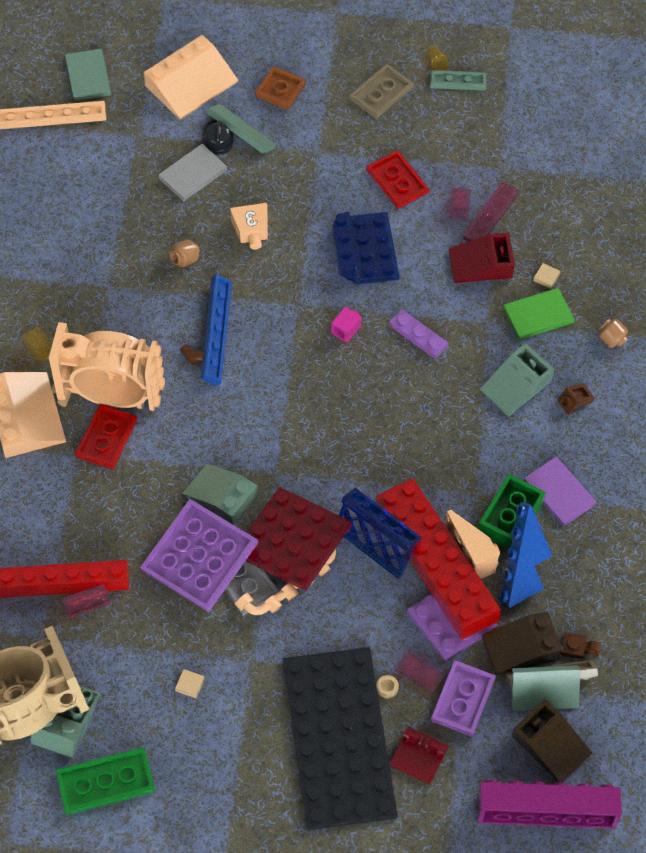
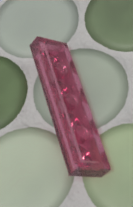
M502 181L463 234V239L469 242L490 234L518 196L519 190Z

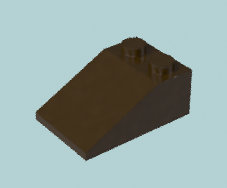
M548 611L525 616L482 634V639L496 675L512 672L513 668H529L557 661L563 651Z

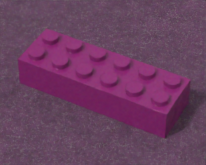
M486 780L481 782L478 793V823L615 829L622 815L621 788L614 787L611 784L591 787L587 783L568 786L567 783L563 782L545 785L544 782L539 781L532 782L531 784H522L520 781L499 783L497 780Z

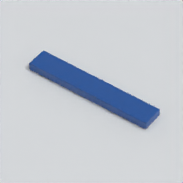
M218 274L213 275L211 280L200 379L216 386L220 385L222 380L232 281Z

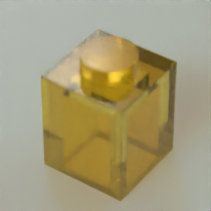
M40 326L22 335L24 346L36 363L49 358L52 343Z

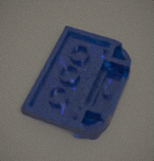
M349 211L337 214L333 222L332 238L334 239L340 276L353 281V284L399 280L400 276L388 212L350 216Z

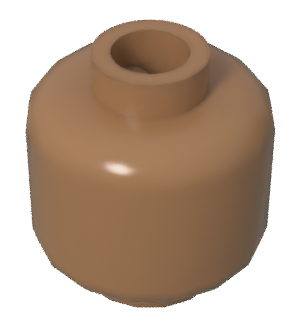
M185 239L172 245L169 256L174 265L184 268L197 262L200 250L196 243Z
M609 318L598 329L600 331L599 338L610 348H614L616 345L621 347L628 340L626 337L628 329L618 319L611 320Z

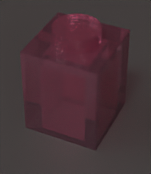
M451 188L449 218L468 219L471 189Z

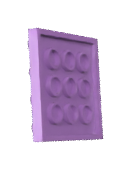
M189 499L140 569L209 612L258 544V540Z

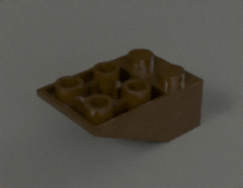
M546 699L539 703L513 728L512 737L558 782H564L592 754V751L566 719Z

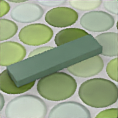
M221 104L209 107L208 115L226 125L230 131L262 154L274 150L276 143Z

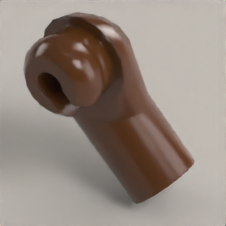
M188 344L180 348L181 353L191 364H202L204 351H193Z

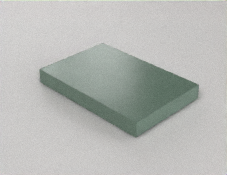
M102 49L65 54L74 101L111 96Z
M580 667L513 668L512 711L533 710L544 699L555 709L579 708Z

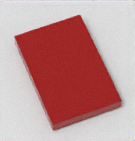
M398 150L366 166V171L397 209L430 192L427 185Z
M99 404L75 452V457L114 470L138 421V416Z

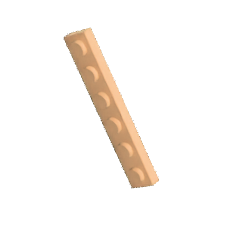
M105 101L0 110V129L106 120Z

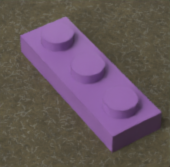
M403 309L389 321V326L434 359L448 347L447 341Z

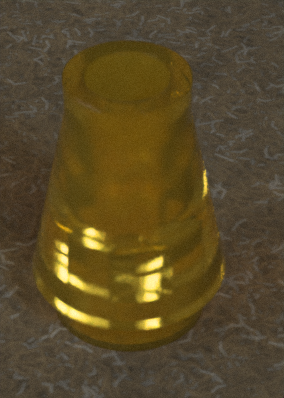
M436 45L430 46L427 52L432 68L434 70H446L449 65L448 57Z

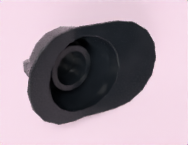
M211 120L207 122L203 129V145L214 155L226 154L233 146V132L219 121Z

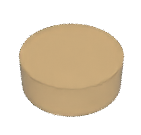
M390 675L380 677L376 685L378 694L383 698L394 697L399 688L396 678Z

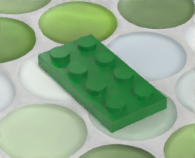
M145 747L56 770L66 815L155 792Z

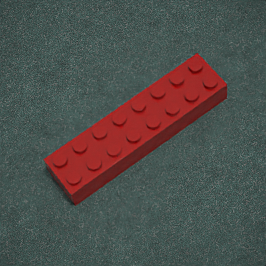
M412 478L376 495V509L428 590L436 599L439 607L460 639L464 640L499 622L501 609L415 480Z

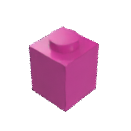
M344 307L331 323V334L348 343L360 329L362 316L355 310Z

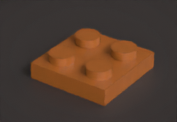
M273 66L256 90L255 96L289 110L305 87L306 80Z

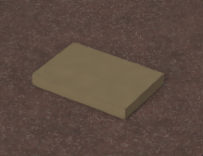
M386 64L349 95V99L377 119L413 89L414 83Z

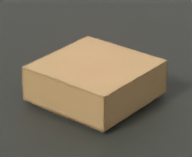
M542 263L533 281L552 289L560 275V271Z
M183 669L175 688L176 692L197 698L204 681V676Z

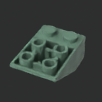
M525 343L509 356L481 387L480 391L509 417L552 382L555 369Z
M79 686L89 710L81 713L77 705L62 713H57L50 723L31 735V744L73 758L84 737L100 693Z

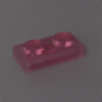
M104 584L62 598L68 618L110 604Z
M409 651L396 667L398 673L432 694L445 677L444 673Z

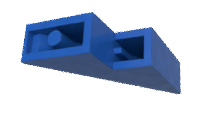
M523 502L518 505L516 510L517 520L512 530L513 539L507 554V568L503 573V588L499 593L500 603L509 608L544 589L535 565L552 556L532 506Z

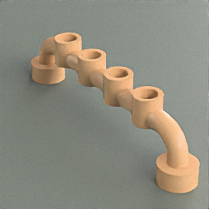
M336 549L319 572L321 577L331 569L329 564L335 559ZM288 583L281 591L268 598L261 606H253L251 603L254 599L249 593H246L235 602V605L240 611L245 609L253 615H261L269 610L273 614L281 608L282 604L280 601L284 598L290 601L297 596L298 591L296 589L298 587Z

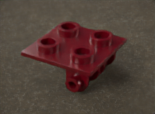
M408 727V729H405L403 738L389 765L430 785L449 745Z

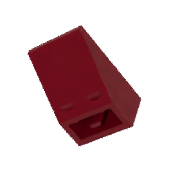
M509 232L488 234L449 249L454 283L513 278L515 263Z

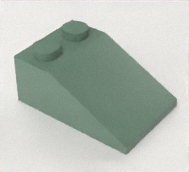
M207 463L182 495L235 526L258 497V487L240 474Z

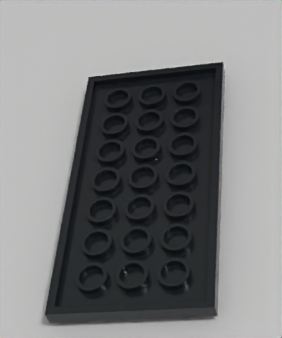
M370 647L283 658L307 831L397 819L398 813Z

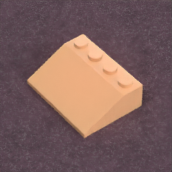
M203 35L144 72L145 86L180 120L238 82V79L215 46Z
M47 372L0 373V440L5 458L66 442Z

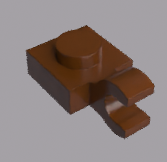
M565 632L561 655L583 659L584 654L599 656L601 642H586V636Z

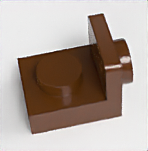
M582 383L566 387L557 401L569 415L573 413L576 407L591 404L595 398L585 384Z

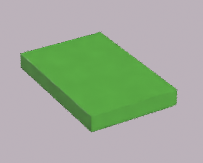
M559 288L504 304L503 306L504 312L518 340L574 323V317Z

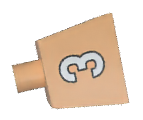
M267 203L230 208L231 222L240 243L249 242L251 249H259L262 246L261 240L268 239Z

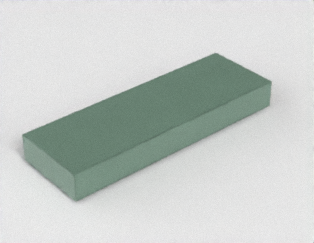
M431 70L430 88L486 91V72Z

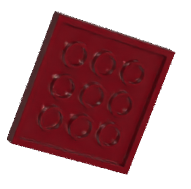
M279 487L246 532L258 540V544L248 556L246 562L307 591L352 526L351 521Z

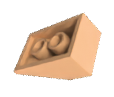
M452 510L447 511L445 527L479 578L483 579L495 574L500 556L498 546L493 544L487 535Z

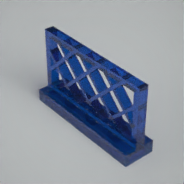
M355 487L344 495L341 500L343 505L339 516L350 520L352 525L344 538L399 579L403 575L409 559L422 537ZM348 508L352 510L356 514V516H351ZM358 520L361 530L355 529L353 521ZM365 521L372 526V529H367ZM369 533H375L378 542L372 543ZM381 533L385 535L389 539V541H384ZM358 534H363L366 543L360 541ZM386 546L392 547L394 555L388 554ZM398 546L406 551V553L400 554ZM374 547H380L383 556L378 555ZM391 560H397L399 569L392 565Z

